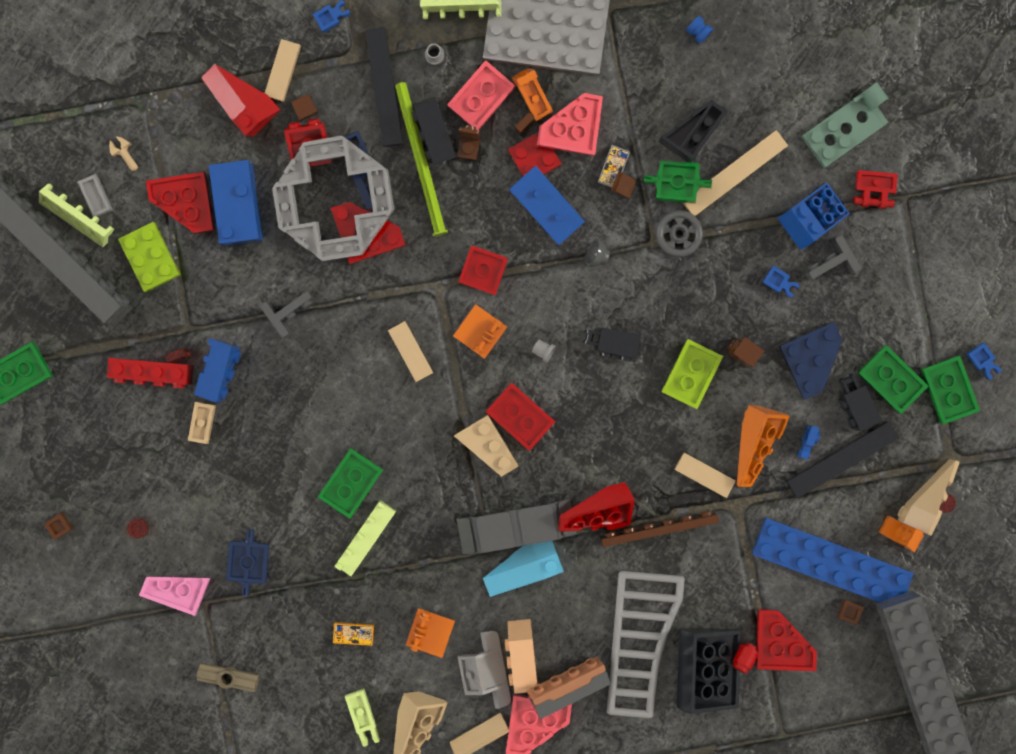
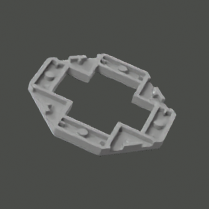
M344 136L303 142L295 158L290 161L284 170V174L272 188L278 228L290 235L295 241L310 250L322 261L363 255L394 211L388 169ZM345 157L348 176L367 173L373 212L354 215L356 236L321 241L319 222L299 224L294 186L312 183L309 163Z

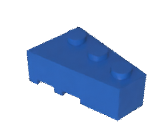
M209 338L210 352L209 355H204L203 361L206 363L203 372L199 374L194 395L219 403L225 400L228 389L226 387L228 381L231 382L235 373L233 367L235 363H238L241 352L239 351V346L219 339Z

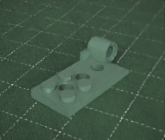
M878 82L801 136L823 168L830 165L888 123L877 107L888 99V96ZM858 113H863L866 116L864 123H860L857 120ZM842 124H846L850 127L849 134H843L841 132ZM828 135L834 138L832 146L825 143L824 139Z

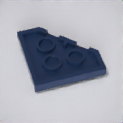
M834 322L779 346L803 400L823 392L842 342Z

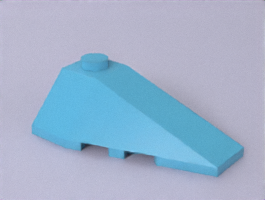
M553 541L522 546L487 574L483 580L491 597L544 580L564 571Z

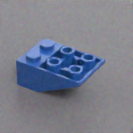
M826 182L777 219L799 249L802 250L850 213Z

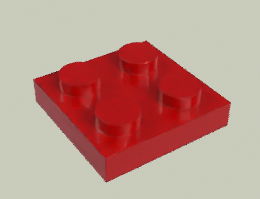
M539 132L508 149L522 176L528 173L535 165L545 175L562 164L553 149L537 146Z
M471 245L458 283L496 296L508 258Z

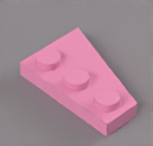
M146 577L139 596L196 616L211 578Z

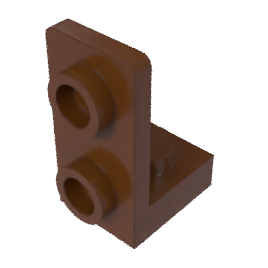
M465 125L464 128L459 127L460 141L457 158L477 161L480 143L479 130L470 125Z

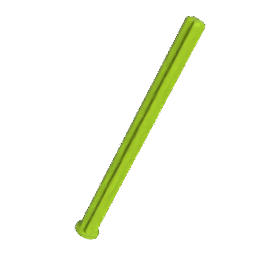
M401 82L395 85L433 226V236H440L448 233V230H445L423 144L418 133L419 129L411 113L413 112L408 88L406 83Z

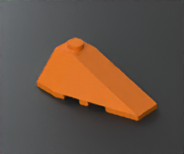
M748 406L741 429L737 486L752 487L763 468L762 462L768 454L771 455L773 451L771 446L776 438L780 440L790 417L789 415L763 406Z

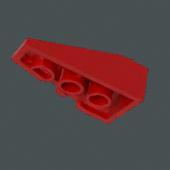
M216 64L201 77L228 116L245 136L254 137L281 111L267 94Z
M625 482L608 486L561 514L558 529L560 532L581 531L583 528H590L591 531L598 530L599 527L614 530L631 525L635 498Z

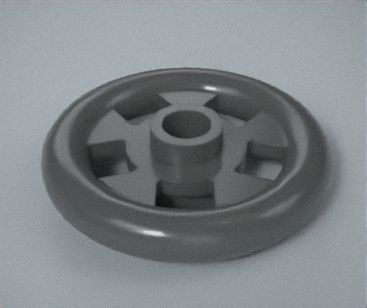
M675 210L667 213L661 218L656 228L658 245L665 253L674 257H685L692 254L698 249L703 238L700 221L692 213L684 210ZM674 219L677 224L670 228L667 223ZM684 219L691 223L689 228L682 224ZM680 230L682 237H677L676 231ZM669 233L671 239L669 242H666L664 239V234ZM689 233L695 234L693 242L687 241ZM675 243H683V249H675Z

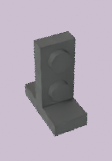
M842 235L830 241L836 252L825 257L826 262L821 265L817 262L808 267L809 271L804 274L808 281L842 262L849 274H854L862 269Z
M306 291L278 312L275 311L270 302L266 301L260 305V308L281 337L288 338L292 333L283 321L286 320L288 322L296 316L295 312L300 309H307L312 305L311 301L315 298L309 291Z

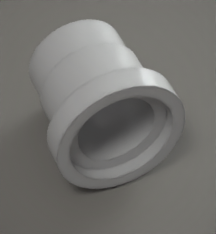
M430 44L427 47L425 58L429 64L439 65L444 60V51L439 45ZM437 49L439 54L436 57H432L429 55V52Z
M539 339L532 352L542 358L543 362L547 363L553 355L556 346L553 344L549 345Z

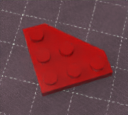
M205 172L146 181L149 201L161 208L172 218L195 234L215 231Z
M351 202L331 208L341 238L357 235L354 215L371 213ZM386 221L363 255L347 257L349 264L406 246L400 227Z
M758 609L756 651L759 654L756 658V668L760 670L816 671L817 651L776 609Z

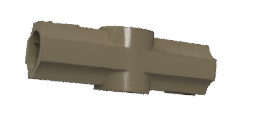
M201 663L197 672V681L216 684L224 689L231 687L255 692L259 682V674L237 670L232 666L221 667ZM224 674H230L232 681H227Z

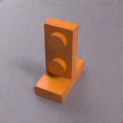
M527 68L512 76L511 80L514 85H517L534 120L538 121L552 113L553 110L536 79L538 76L535 70Z
M888 515L878 532L913 552L916 551L924 537L922 531L903 524Z

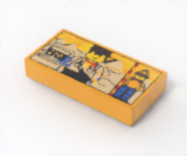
M335 622L333 643L372 646L374 625Z

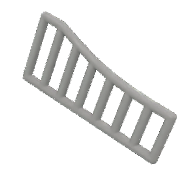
M620 571L618 573L609 677L611 684L609 685L607 713L609 715L639 718L653 717L661 656L668 633L683 600L685 580L683 576ZM626 579L676 583V593L672 595L625 591ZM624 598L673 603L668 614L623 610ZM622 618L665 621L661 633L621 629ZM621 637L658 641L655 652L620 649ZM619 657L653 660L651 671L619 669ZM617 676L649 679L648 690L616 688ZM616 696L647 698L646 710L615 707Z

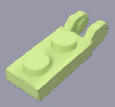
M365 689L346 694L345 699L356 733L359 734L363 747L368 746V738L365 733L367 730L371 731L375 743L380 742Z

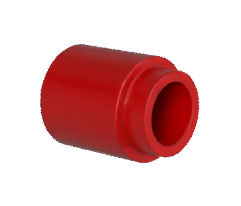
M747 642L745 645L741 644L733 659L734 664L732 667L747 674L748 670L752 669L759 654L756 651L757 647Z

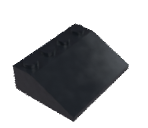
M712 628L680 629L677 686L678 709L695 714L739 708L740 671L732 666L734 664L733 659L741 645V630Z

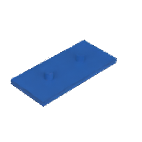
M536 165L509 189L558 245L585 222Z

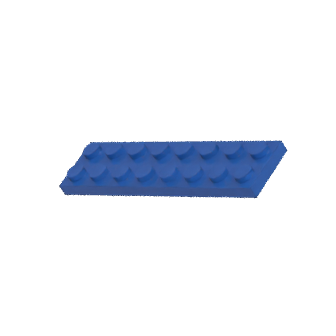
M766 517L751 553L757 557L877 602L907 593L914 574Z

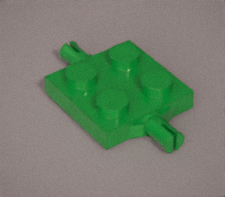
M660 160L657 176H644V183L656 184L657 201L696 204L699 187L710 189L712 187V180L700 179V163Z

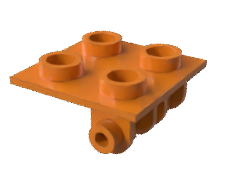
M475 304L453 337L485 359L507 326Z
M418 608L406 646L411 647L410 650L415 652L420 650L443 658L455 620Z

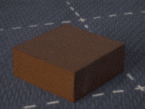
M309 94L291 102L300 121L318 113Z
M528 113L515 126V131L521 136L534 122V117Z
M618 172L611 191L630 199L637 180Z
M60 513L44 523L54 540L73 530L64 513Z
M844 599L837 617L857 625L864 607Z

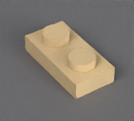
M195 402L188 441L209 444L216 405Z

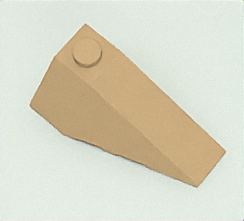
M949 459L906 502L905 506L900 508L898 521L932 536L942 514V511L939 510L940 505L948 497L946 488L953 483L960 462Z
M419 691L404 693L398 709L393 754H420V747L425 740H429L432 736L430 731L435 724L438 725L442 720L447 702Z

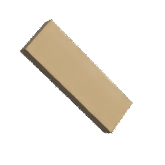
M281 39L265 90V94L271 99L281 102L285 101L301 49L299 44Z
M406 321L388 330L416 382L433 373Z
M684 452L674 470L726 498L736 482L734 479Z
M499 713L450 741L454 754H472L510 731L503 715Z

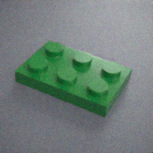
M30 342L0 359V405L7 403L53 377L35 342Z
M884 345L857 372L898 414H902L929 387L887 345Z
M955 356L921 369L925 383L929 386L928 391L940 424L944 425L980 411L961 356Z
M350 448L318 498L351 519L384 469Z

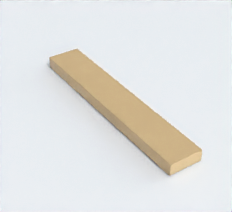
M777 130L713 177L711 179V189L700 187L696 196V204L683 203V205L690 213L696 216L788 146Z

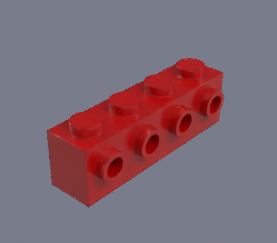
M108 358L107 378H114L113 382L126 383L127 379L133 380V384L145 385V381L153 382V386H165V383H173L172 387L184 388L185 385L192 384L194 365Z

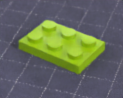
M155 222L147 224L118 239L144 292H148L181 275Z
M687 339L661 392L698 409L723 356Z

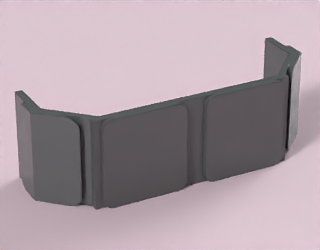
M565 497L561 501L478 517L462 518V516H459L457 524L463 554L486 553L553 541L577 534L576 531L560 532L558 529L560 515L572 508L571 500Z

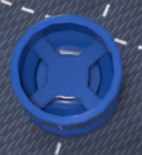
M698 16L688 26L686 31L690 35H696V41L701 44L713 31V28L710 25L705 26L704 19Z

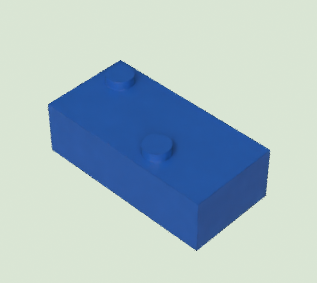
M249 160L209 165L219 244L231 246L263 241L253 163Z

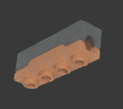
M596 656L587 659L576 667L569 668L562 674L551 677L541 684L534 685L531 689L527 690V694L534 711L542 719L611 683L604 664Z

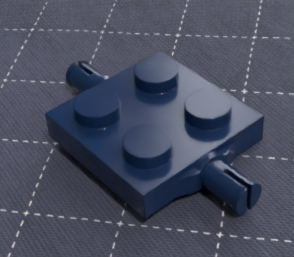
M251 528L246 529V540L229 541L226 581H236L242 584L241 596H249L251 584L267 583L270 544L254 541L255 529Z

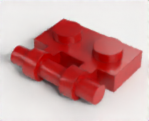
M856 171L855 191H862V197H854L853 204L861 205V207L878 206L879 209L893 208L895 201L888 200V194H896L898 174ZM870 192L880 193V198H870Z

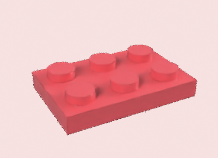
M485 60L447 104V107L468 125L474 126L476 130H479L515 89V85Z

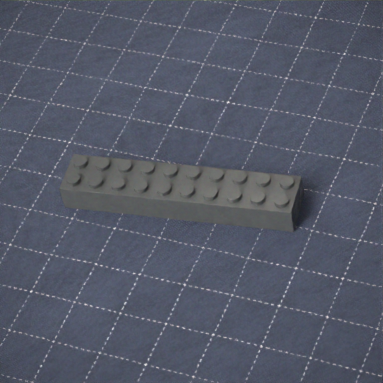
M0 174V222L103 323L117 325L133 309L129 305L130 300L123 294L119 295L115 291L116 287L110 281H105L101 277L102 273L94 266L91 268L87 264L88 259L81 253L77 254L73 250V244L67 239L63 240L59 236L60 232L54 226H49L45 223L46 218L39 212L35 213L31 209L32 204L25 198L21 199L17 195L18 191L12 185H7L3 181L4 177Z
M910 591L876 603L925 754H973L921 596L914 591Z

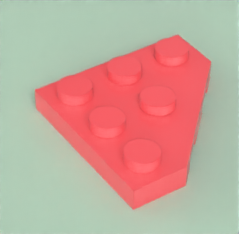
M583 93L540 125L537 146L594 156L603 96Z
M513 694L506 754H530L533 749L550 739L558 730L569 724L572 704L540 719L532 707L529 696Z

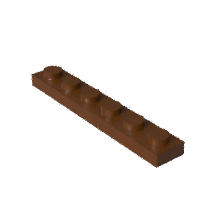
M704 511L697 517L685 515L678 521L667 519L661 521L662 524L654 525V523L642 525L643 528L636 530L635 527H629L617 534L615 531L606 532L600 539L602 546L607 547L719 523V518L712 511Z

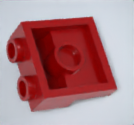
M316 118L308 120V124L300 125L299 122L288 124L284 134L291 160L295 158L303 142L328 138L324 121L320 122ZM332 159L311 162L309 166L332 163Z

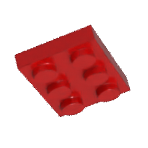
M513 383L486 410L488 415L529 451L555 423L548 414Z

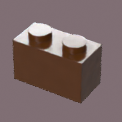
M746 337L733 339L727 347L729 349L727 355L745 368L754 367L764 353L763 349Z

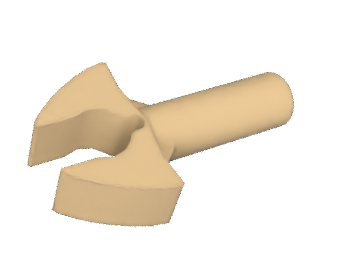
M116 136L121 142V150L116 148L115 144L110 141L111 155L114 157L121 155L130 170L136 171L138 166L127 151L128 147L132 144Z

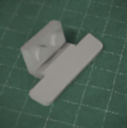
M491 630L480 633L483 652L478 654H462L458 656L465 695H484L492 692L495 709H500L510 704L511 696L499 636L496 631Z

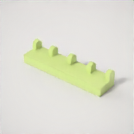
M420 0V7L423 10V19H428L429 12H440V18L445 19L446 12L459 11L460 18L465 17V11H479V17H484V10H496V16L501 17L502 2L501 0Z
M49 183L39 191V203L101 247L108 243V237L114 231V228L109 226L107 229H104L98 225L99 218L97 216H94L92 219L81 213L83 210L81 205L74 208L65 202L67 196L65 194L59 197L51 192L53 186Z
M380 500L335 567L352 576L396 513V510Z

